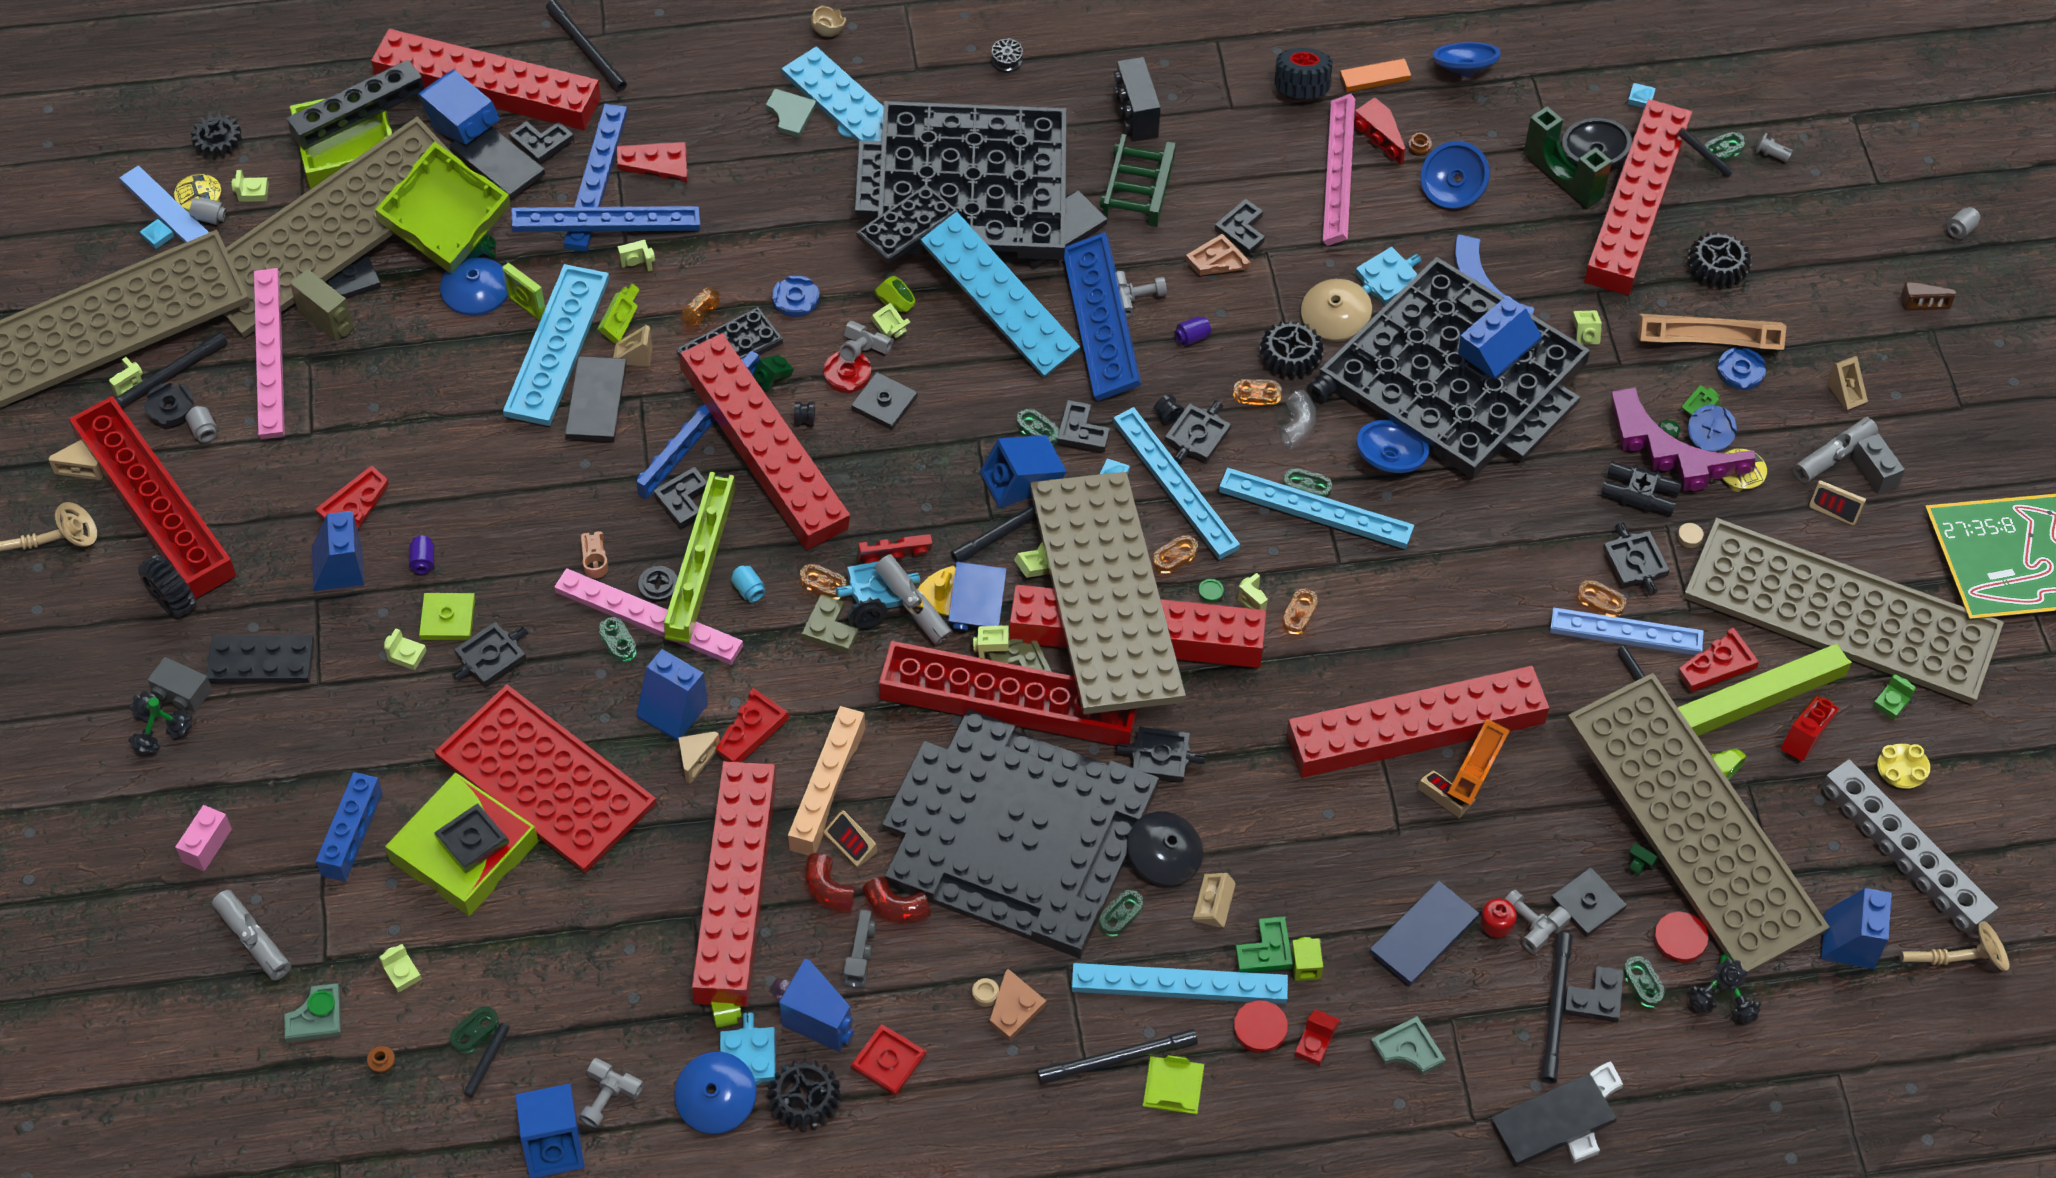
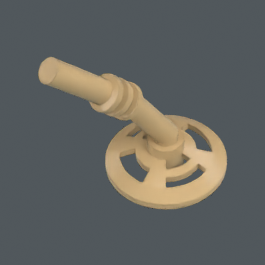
M65 502L59 505L55 511L58 530L37 536L34 533L32 536L29 534L26 537L21 535V538L0 541V551L18 548L26 550L27 547L32 549V546L38 548V545L62 538L68 539L77 546L87 547L95 542L97 529L93 519L86 510L75 503ZM66 511H71V512L75 513L76 515L71 514V513H66ZM84 523H85V525H86V527H87V530H88V537L85 536V535H83V532H84V530H83V524H84Z
M1985 921L1979 923L1981 943L1977 945V948L1950 952L1947 949H1931L1929 952H1900L1901 962H1930L1931 965H1947L1948 962L1989 958L2000 970H2009V961L2005 949L1993 928Z

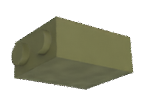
M306 269L290 282L298 312L335 342L349 334L354 328L346 298L309 269Z

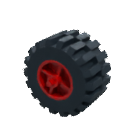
M1292 48L1281 52L1276 58V89L1287 96L1310 99L1325 95L1331 88L1332 59L1328 54L1312 48Z

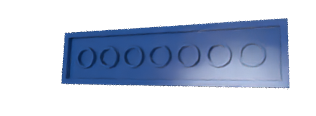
M1106 232L1065 247L1064 256L1093 393L1097 401L1142 385L1109 238Z

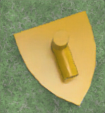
M954 565L932 574L918 588L938 614L948 617L950 615L956 570ZM923 601L921 602V604H920L919 606H915V607L923 609V608H924Z

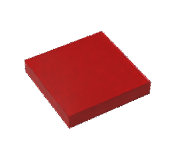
M881 1024L852 1062L851 1070L896 1097L925 1058L926 1050Z

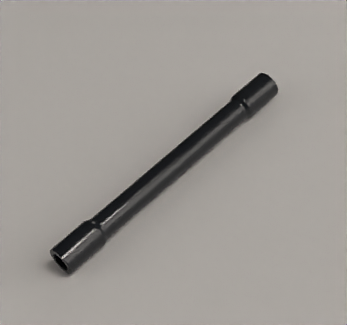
M550 0L546 4V9L561 23L596 64L617 92L623 91L627 87L625 79L609 64L568 16L557 0Z
M221 332L216 333L203 341L198 347L121 395L115 396L114 399L124 409L126 405L157 385H160L201 358L212 354L228 344L225 336Z
M1034 504L972 541H968L952 550L950 554L954 562L965 561L979 550L1036 517Z
M1566 932L1558 933L1556 937L1552 994L1545 1055L1543 1056L1540 1079L1547 1084L1556 1083L1558 1076V1054L1568 964L1571 958L1573 936Z
M1194 1029L1171 1034L1168 1037L1078 1060L1037 1068L1040 1084L1064 1079L1070 1075L1169 1050H1178L1198 1045L1197 1035Z

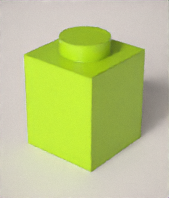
M1302 937L1293 940L1291 956L1294 981L1321 979L1323 962L1319 938Z

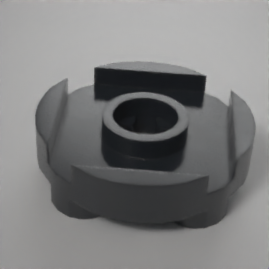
M171 382L162 383L151 389L147 394L148 399L146 403L144 402L148 418L154 424L160 425L162 429H170L186 421L187 413L194 407L191 391L183 384L177 386L172 385ZM167 402H170L171 404L175 403L171 407H166Z

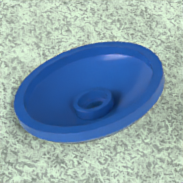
M1479 42L1448 44L1437 48L1433 52V60L1437 65L1465 77L1486 70L1501 57L1499 48Z
M1451 141L1435 148L1425 159L1421 170V184L1424 192L1433 203L1447 209H1460L1476 202L1485 192L1490 179V168L1484 154L1476 146L1463 141ZM1457 176L1462 177L1460 182L1454 181Z
M487 258L464 260L452 274L446 271L440 282L442 300L452 311L467 316L484 315L498 309L508 298L502 270L503 266Z
M1379 420L1366 424L1361 428L1356 439V446L1360 455L1373 467L1389 473H1407L1417 470L1424 465L1429 454V446L1426 442L1391 420Z
M709 1052L694 1058L681 1071L675 1086V1103L683 1120L699 1132L714 1135L730 1132L744 1123L754 1108L757 1096L756 1081L749 1067L738 1057L726 1052ZM711 1085H715V1093L708 1094V1088Z

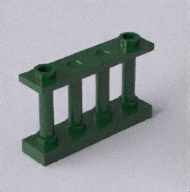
M1122 134L1120 143H1115L1114 156H1116L1107 193L1106 195L1102 194L1100 208L1104 209L1103 215L1107 219L1110 208L1145 213V216H1149L1148 226L1158 227L1175 159L1176 143L1167 142L1165 151L1155 152L1126 147V135ZM1124 156L1158 161L1161 167L1150 169L1122 164ZM1120 173L1154 178V181L1157 182L1156 185L1150 187L1120 182L1118 177ZM1115 190L1148 195L1152 202L1143 204L1114 199L1113 197Z

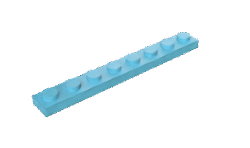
M1133 407L1113 417V424L1217 559L1220 560L1238 551L1240 543L1136 409Z
M1227 468L1219 488V492L1403 549H1407L1414 530L1413 524Z
M1073 963L1072 992L1243 1002L1258 1000L1287 1004L1288 975Z

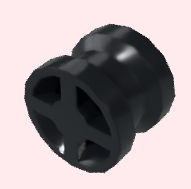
M1321 373L1316 377L1315 382L1307 385L1306 389L1309 396L1315 402L1323 404L1327 400L1328 395H1333L1337 391V386L1330 376Z
M1172 394L1163 396L1154 406L1155 412L1158 415H1162V420L1167 425L1175 423L1184 411V408L1176 403V399Z
M795 401V425H801L802 423H807L809 426L815 425V402L810 401L808 404H802L801 401Z

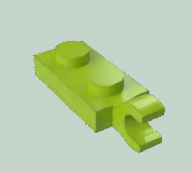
M633 283L629 289L623 287L620 292L614 295L598 327V330L614 344L622 339L638 307L633 300L638 294L639 288Z

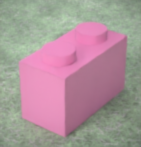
M205 805L202 806L175 847L183 863L202 871L206 870L232 830L226 814Z

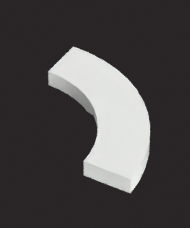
M1611 1061L1590 1073L1605 1099L1623 1087V1083ZM1594 1132L1566 1144L1573 1163L1598 1155L1600 1151Z

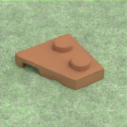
M1223 234L1188 253L1185 261L1200 276L1250 268V261Z
M1008 969L1005 972L990 1018V1025L1007 1040L1011 1041L1046 1006V1000Z

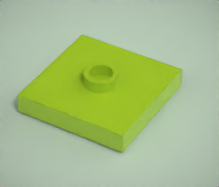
M507 263L502 267L508 298L541 321L545 311L542 287L510 263Z
M424 593L419 633L420 640H469L472 634L475 594Z

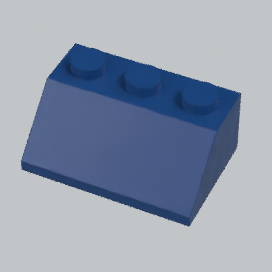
M1507 295L1460 335L1458 354L1493 379H1496L1542 339V335L1527 309Z

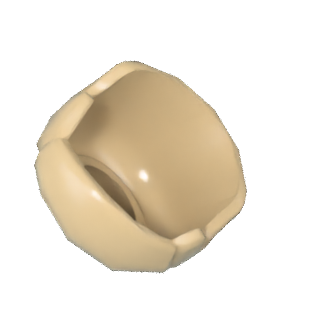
M820 6L813 11L810 21L813 29L819 35L833 37L841 32L846 18H842L840 10Z

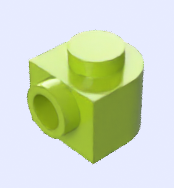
M711 1002V1011L716 1029L738 1024L737 1018L742 1017L740 1006H734L732 1003Z

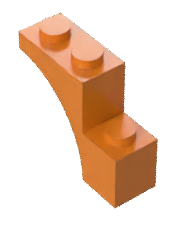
M1486 719L1448 794L1469 805L1472 804L1510 731L1509 729Z

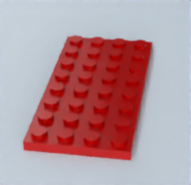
M507 684L434 751L435 757L454 772L535 826L538 838L584 874L657 804V800L653 795Z

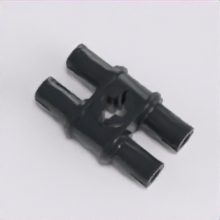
M1611 461L1607 476L1627 481L1629 485H1618L1605 480L1600 495L1620 500L1623 505L1629 504L1645 509L1646 512L1654 510L1672 516L1676 501L1657 496L1654 492H1666L1678 497L1682 481L1679 482L1661 476V473L1658 471L1655 473L1638 468V465L1630 467Z

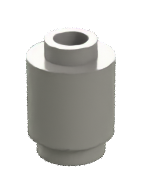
M203 197L199 199L193 198L189 215L193 216L195 220L218 225L220 221L223 222L225 219L226 208H223L222 202Z
M1972 207L1961 209L1947 222L1949 234L1956 239L1966 237L1978 226L1980 221L1979 212Z
M199 406L190 409L185 419L194 437L202 443L212 441L217 436V426L209 410L206 407Z

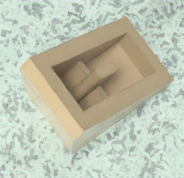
M645 325L617 342L613 358L626 359L627 365L650 367L653 350L650 327Z
M1854 356L1834 364L1827 385L1842 406L1848 410L1868 402L1858 358Z
M82 440L62 449L49 458L54 474L102 480L103 478L98 462Z
M717 732L679 737L687 783L691 784L717 752L716 747L720 742Z

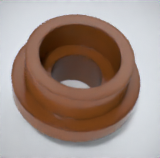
M1416 133L1410 138L1408 146L1416 154H1425L1431 149V140L1425 133Z
M386 1046L376 1047L368 1054V1066L377 1073L388 1072L395 1063V1055ZM380 1056H385L382 1061L376 1060Z

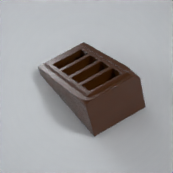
M1905 282L1901 299L1904 310L1950 309L1956 291L1915 282Z

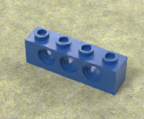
M353 772L316 859L321 876L344 882L347 881L383 794L377 777Z

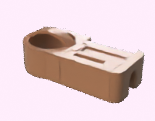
M601 531L594 532V535H589V533L581 535L584 573L590 578H600L608 572V561L603 546L604 536ZM593 562L594 568L588 567V565ZM598 562H602L603 565L598 567Z

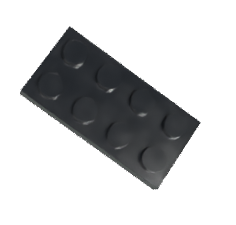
M313 635L212 636L206 676L210 684L310 683L314 637Z

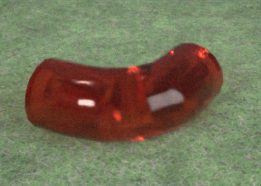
M822 853L808 855L805 867V880L813 898L825 907L837 911L852 912L855 886L842 885L832 879L833 859L830 856Z
M883 877L868 881L862 888L868 903L875 913L888 921L904 924L931 917L930 907L923 892L907 897L897 896L890 889L886 878Z

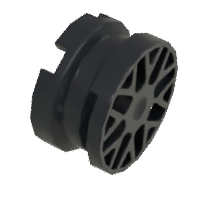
M1001 39L994 43L992 47V66L1002 73L1018 70L1022 65L1023 49L1021 45L1012 39Z

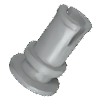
M1765 133L1756 146L1755 154H1758L1760 150L1764 152L1765 156L1770 155L1787 163L1793 150L1774 142L1775 139L1773 138L1771 140L1767 139V133Z

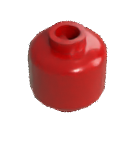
M1497 898L1488 901L1483 907L1480 920L1481 927L1485 933L1496 938L1509 935L1514 929L1517 913L1515 907L1506 899Z

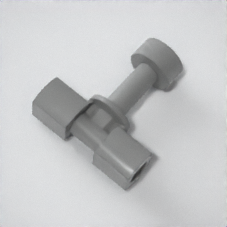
M1116 271L1127 318L1133 316L1131 302H1135L1136 296L1156 292L1158 297L1168 295L1164 276L1155 278V283L1133 287L1132 283L1127 284L1124 271Z
M851 320L846 325L844 336L852 340L842 344L839 352L846 361L855 360L859 357L861 350H868L870 348L883 354H888L894 339L879 332L875 335L866 331V326Z
M1516 889L1505 898L1513 904L1520 915L1531 923V932L1524 937L1522 945L1532 954H1535L1547 943L1548 936L1552 932L1557 934L1571 919V915L1560 906L1548 917L1545 914L1538 916L1522 902L1524 896Z
M595 1057L587 1070V1074L592 1079L600 1082L599 1087L602 1091L591 1107H584L579 1118L588 1126L598 1128L604 1118L601 1111L611 1095L618 1096L619 1093H622L636 1100L644 1087L643 1081L628 1073L621 1076L613 1072L612 1065Z

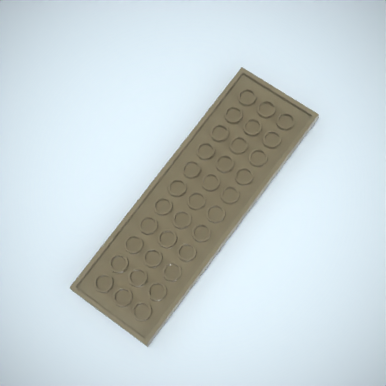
M418 117L226 247L250 302L225 312L223 315L243 338L256 330L254 271L278 268L280 272L282 312L295 303L290 282L306 269H309L325 282L394 234V232L377 221L375 209L393 188L408 176L413 165L434 141L450 152Z
M215 230L0 320V408L249 303L250 299L218 231Z
M1127 472L1031 482V496L1083 714L1185 702L1186 695Z
M1719 518L1715 519L1684 594L1685 599L1820 649L1838 644L1845 656L1850 660L1891 675L1896 674L1910 682L1975 705L2004 623L1992 617L1970 619L1966 608Z
M1654 673L1567 716L1566 720L1724 954L1732 962L1739 960L1742 968L1748 974L1823 934L1830 928Z

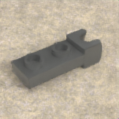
M869 910L860 911L852 958L846 957L843 974L845 976V986L865 988L868 975L867 961H870L872 945H868L869 937H874L876 930V921H872V914Z

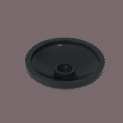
M1587 118L1578 121L1566 130L1562 139V148L1565 155L1577 165L1580 157L1596 147L1612 161V167L1622 162L1628 156L1632 145L1629 131L1622 124L1607 118Z
M1157 811L1142 816L1132 826L1127 838V853L1132 866L1144 879L1153 884L1165 887L1184 884L1197 873L1201 866L1203 846L1197 831L1187 820L1174 813ZM1167 839L1172 840L1174 845H1170Z

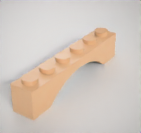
M1639 314L1637 338L1640 341L1704 342L1784 350L1787 326L1782 322Z
M842 706L839 707L789 831L790 851L815 857L823 837L838 784L849 760L858 749L865 731V715L863 712Z

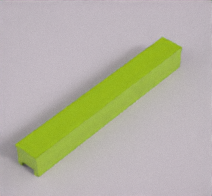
M710 472L664 621L665 639L690 643L735 493L734 475H729V478L716 477L715 472Z
M1834 644L1680 706L1678 709L1696 735L1699 736L1845 677L1852 662L1848 660L1839 645Z

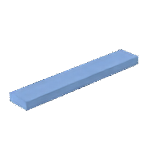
M140 166L119 177L121 183L184 243L209 233Z
M1553 608L1550 633L1690 655L1702 653L1703 630Z

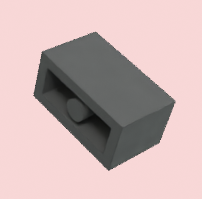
M1878 433L1858 441L1852 460L1875 492L1881 494L1898 487L1905 469Z
M167 657L163 658L147 679L151 693L158 695L159 700L166 699L173 702L177 708L188 709L194 713L212 691L206 675Z

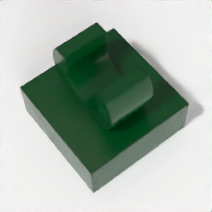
M1634 843L1629 851L1630 857L1634 859L1629 867V871L1637 876L1641 874L1645 866L1653 871L1658 863L1656 855Z

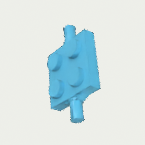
M1390 247L1357 267L1355 274L1362 281V288L1367 294L1375 296L1385 306L1418 275L1412 267L1421 263L1420 256L1418 257V254H1414L1406 260L1393 247Z
M878 562L847 567L846 573L850 585L836 587L838 598L852 595L857 604L860 603V600L867 601L871 597L873 600L880 598L882 602H885L887 608L904 605L903 599L892 592L874 569ZM918 572L908 574L913 583H920Z
M748 1012L747 1015V1013H744L742 1029L720 1032V1052H726L741 1059L753 1073L756 1085L775 1080V1028H755L754 1014Z

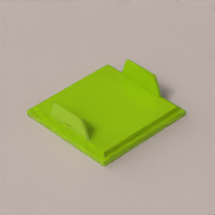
M1169 1055L1166 1058L1150 1056L1143 1107L1197 1115L1204 1064L1189 1062L1187 1058Z

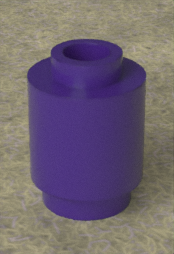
M1195 317L1179 323L1174 331L1175 338L1178 343L1184 346L1207 338V335L1211 334L1210 323L1206 317Z
M416 536L409 545V568L417 574H426L434 568V544L431 538L427 536Z

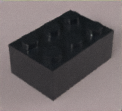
M1144 57L1117 61V71H1114L1116 86L1113 87L1115 100L1120 102L1118 105L1120 116L1125 118V132L1130 133L1132 142L1158 138L1161 107Z

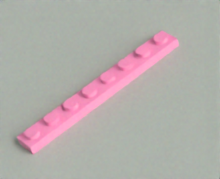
M1351 94L1331 101L1323 242L1327 246L1348 239L1355 98Z
M278 268L254 271L258 435L260 439L285 436L280 272Z
M567 568L554 587L555 593L665 638L664 621L667 609ZM698 622L695 623L690 643L674 641L729 665L733 664L743 647L742 640Z

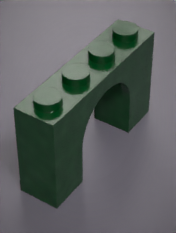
M1546 106L1530 117L1523 153L1588 208L1604 197L1612 161L1595 147L1580 157L1578 166H1575L1566 157L1560 144L1563 119Z

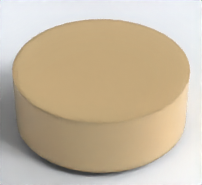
M1686 523L1680 527L1677 539L1686 548L1698 547L1703 539V530L1694 523Z
M988 978L978 980L972 988V997L975 1003L983 1007H989L996 1003L999 993L997 983Z

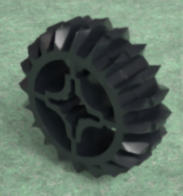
M1718 231L1714 235L1709 232L1705 236L1700 235L1692 243L1687 255L1690 274H1695V280L1702 279L1703 285L1706 283L1711 284L1712 288L1718 285L1722 290L1725 285L1729 288L1734 284L1739 285L1747 277L1751 267V254L1749 253L1748 246H1743V240L1737 241L1736 235L1729 237L1727 232L1724 235H1720Z
M1291 320L1287 324L1280 321L1278 326L1272 324L1270 330H1266L1264 337L1260 340L1259 354L1262 364H1266L1267 370H1273L1274 376L1279 373L1282 374L1283 379L1287 375L1291 376L1293 380L1296 375L1303 379L1305 373L1311 375L1313 369H1317L1323 359L1324 346L1321 336L1317 335L1316 329L1310 330L1309 324L1302 326L1300 320L1297 324H1292Z
M156 554L147 558L138 566V574L144 586L153 596L154 600L170 616L172 615L178 619L191 612V609L196 606L194 594L185 582V579L164 557Z
M806 1058L803 1059L800 1065L793 1060L791 1068L783 1064V1073L775 1072V1080L770 1081L769 1088L771 1090L767 1092V1097L770 1100L768 1103L769 1108L774 1110L773 1116L776 1119L781 1118L783 1126L790 1123L793 1131L798 1125L801 1126L803 1132L807 1130L809 1125H812V1128L816 1131L818 1122L826 1126L827 1117L834 1118V1109L840 1108L839 1099L842 1098V1092L839 1090L840 1081L835 1080V1072H828L826 1064L819 1067L816 1059L811 1065L808 1064ZM806 1079L814 1080L816 1082H809ZM796 1082V1085L792 1089L787 1090L788 1093L784 1094L787 1087ZM801 1088H803L804 1093H806L808 1097V1102L806 1101V1098L803 1097V1094L801 1093ZM826 1096L819 1106L813 1108L815 1102L822 1100L821 1097ZM793 1108H801L803 1111L795 1110Z

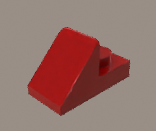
M1315 1009L1307 1019L1306 1029L1294 1056L1320 1067L1340 1019Z

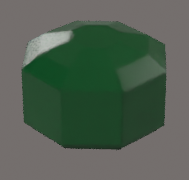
M1666 419L1659 422L1658 426L1662 430L1678 439L1681 428L1676 421Z

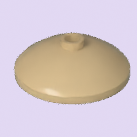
M1345 279L1326 280L1315 285L1305 295L1301 305L1302 321L1304 325L1309 324L1310 330L1316 329L1317 335H1320L1322 340L1330 342L1347 341L1352 339L1371 320L1372 303L1367 292L1358 284Z

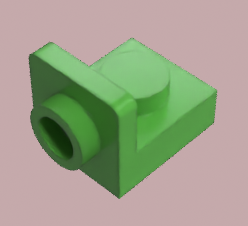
M1700 385L1682 405V409L1692 416L1702 406L1713 404L1720 407L1721 403L1718 399L1720 395L1712 388L1708 387L1705 389Z
M1894 674L1888 686L1875 700L1873 707L1895 720L1911 701L1916 687L1908 680Z

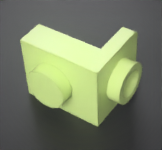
M891 303L870 317L881 334L888 337L894 336L895 339L907 332L905 327L910 323L908 318L903 321Z
M1041 542L1037 550L1018 553L1014 559L1026 578L1050 574L1043 542Z

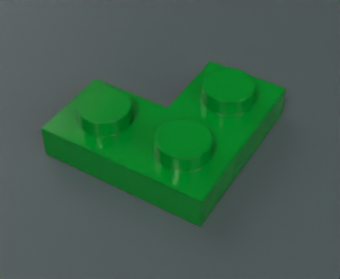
M1285 917L1259 919L1258 927L1261 943L1236 945L1235 951L1239 972L1253 973L1292 969L1293 962Z

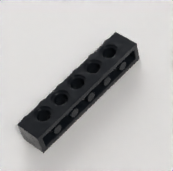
M409 60L397 64L382 73L376 74L361 83L287 117L290 133L304 151L418 96V93L424 90L422 76Z

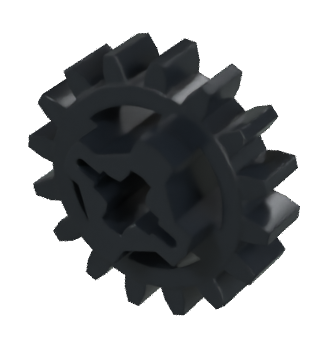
M220 113L214 118L209 114L207 120L200 118L201 124H194L195 130L190 132L193 147L196 148L198 153L202 151L205 157L209 153L212 155V158H215L217 154L224 157V152L226 151L233 153L232 147H239L238 141L242 140V132L236 119L230 120L229 115L222 118Z

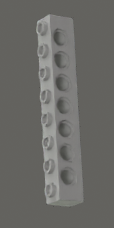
M1850 759L1826 775L1821 787L1826 796L1834 800L1842 808L1844 814L1852 818L1860 826L1862 832L1866 836L1871 837L1879 845L1880 850L1896 862L1898 868L1916 883L1919 890L1926 893L1935 902L1939 910L1945 912L1953 920L1958 929L1964 931L1970 937L1979 930L1980 922L1985 921L1988 923L1993 919L1998 907Z

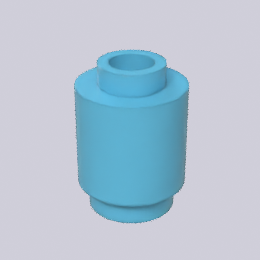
M739 566L733 571L731 582L745 600L754 603L765 595L764 583L751 566Z

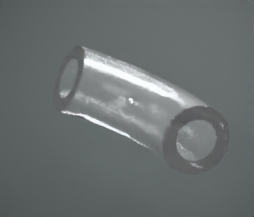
M1305 390L1293 393L1286 403L1293 414V418L1287 425L1279 429V434L1288 449L1297 447L1309 438L1316 425V408Z

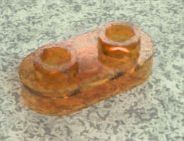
M710 286L703 289L685 307L681 320L691 327L700 324L704 316L718 306L720 302L719 292Z
M1242 379L1234 385L1233 395L1236 401L1242 404L1273 405L1280 401L1282 388L1278 382L1273 380Z
M1182 535L1159 548L1154 553L1153 558L1155 569L1161 573H1170L1194 559L1198 552L1196 539L1189 535Z
M808 564L800 571V581L803 587L820 595L823 594L840 599L836 595V590L831 589L847 586L846 579L842 575L818 564Z
M1585 580L1579 586L1577 597L1584 605L1612 617L1620 616L1624 612L1626 598L1622 593L1595 580Z
M1300 589L1294 593L1283 616V627L1287 632L1300 634L1307 629L1318 602L1317 595L1312 590Z

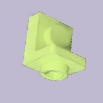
M237 170L236 179H232V191L236 192L239 202L267 201L268 179L244 178L242 170Z
M645 240L618 246L619 260L622 268L645 262L648 272L653 271L654 252L652 248L647 247Z
M1597 310L1573 311V322L1577 330L1576 342L1581 345L1600 344L1602 322Z
M127 357L122 359L125 370L109 379L115 396L121 395L142 381L141 375L143 372L136 362L131 363Z
M1257 573L1250 578H1245L1238 587V601L1246 608L1266 610L1268 599L1259 590L1260 575Z
M1009 625L978 627V637H974L973 645L974 652H979V658L985 659V652L1009 651Z
M395 629L392 635L386 638L384 643V650L388 661L412 670H416L427 651L425 645L403 638L399 629Z
M403 944L387 949L379 957L383 970L398 993L422 980Z

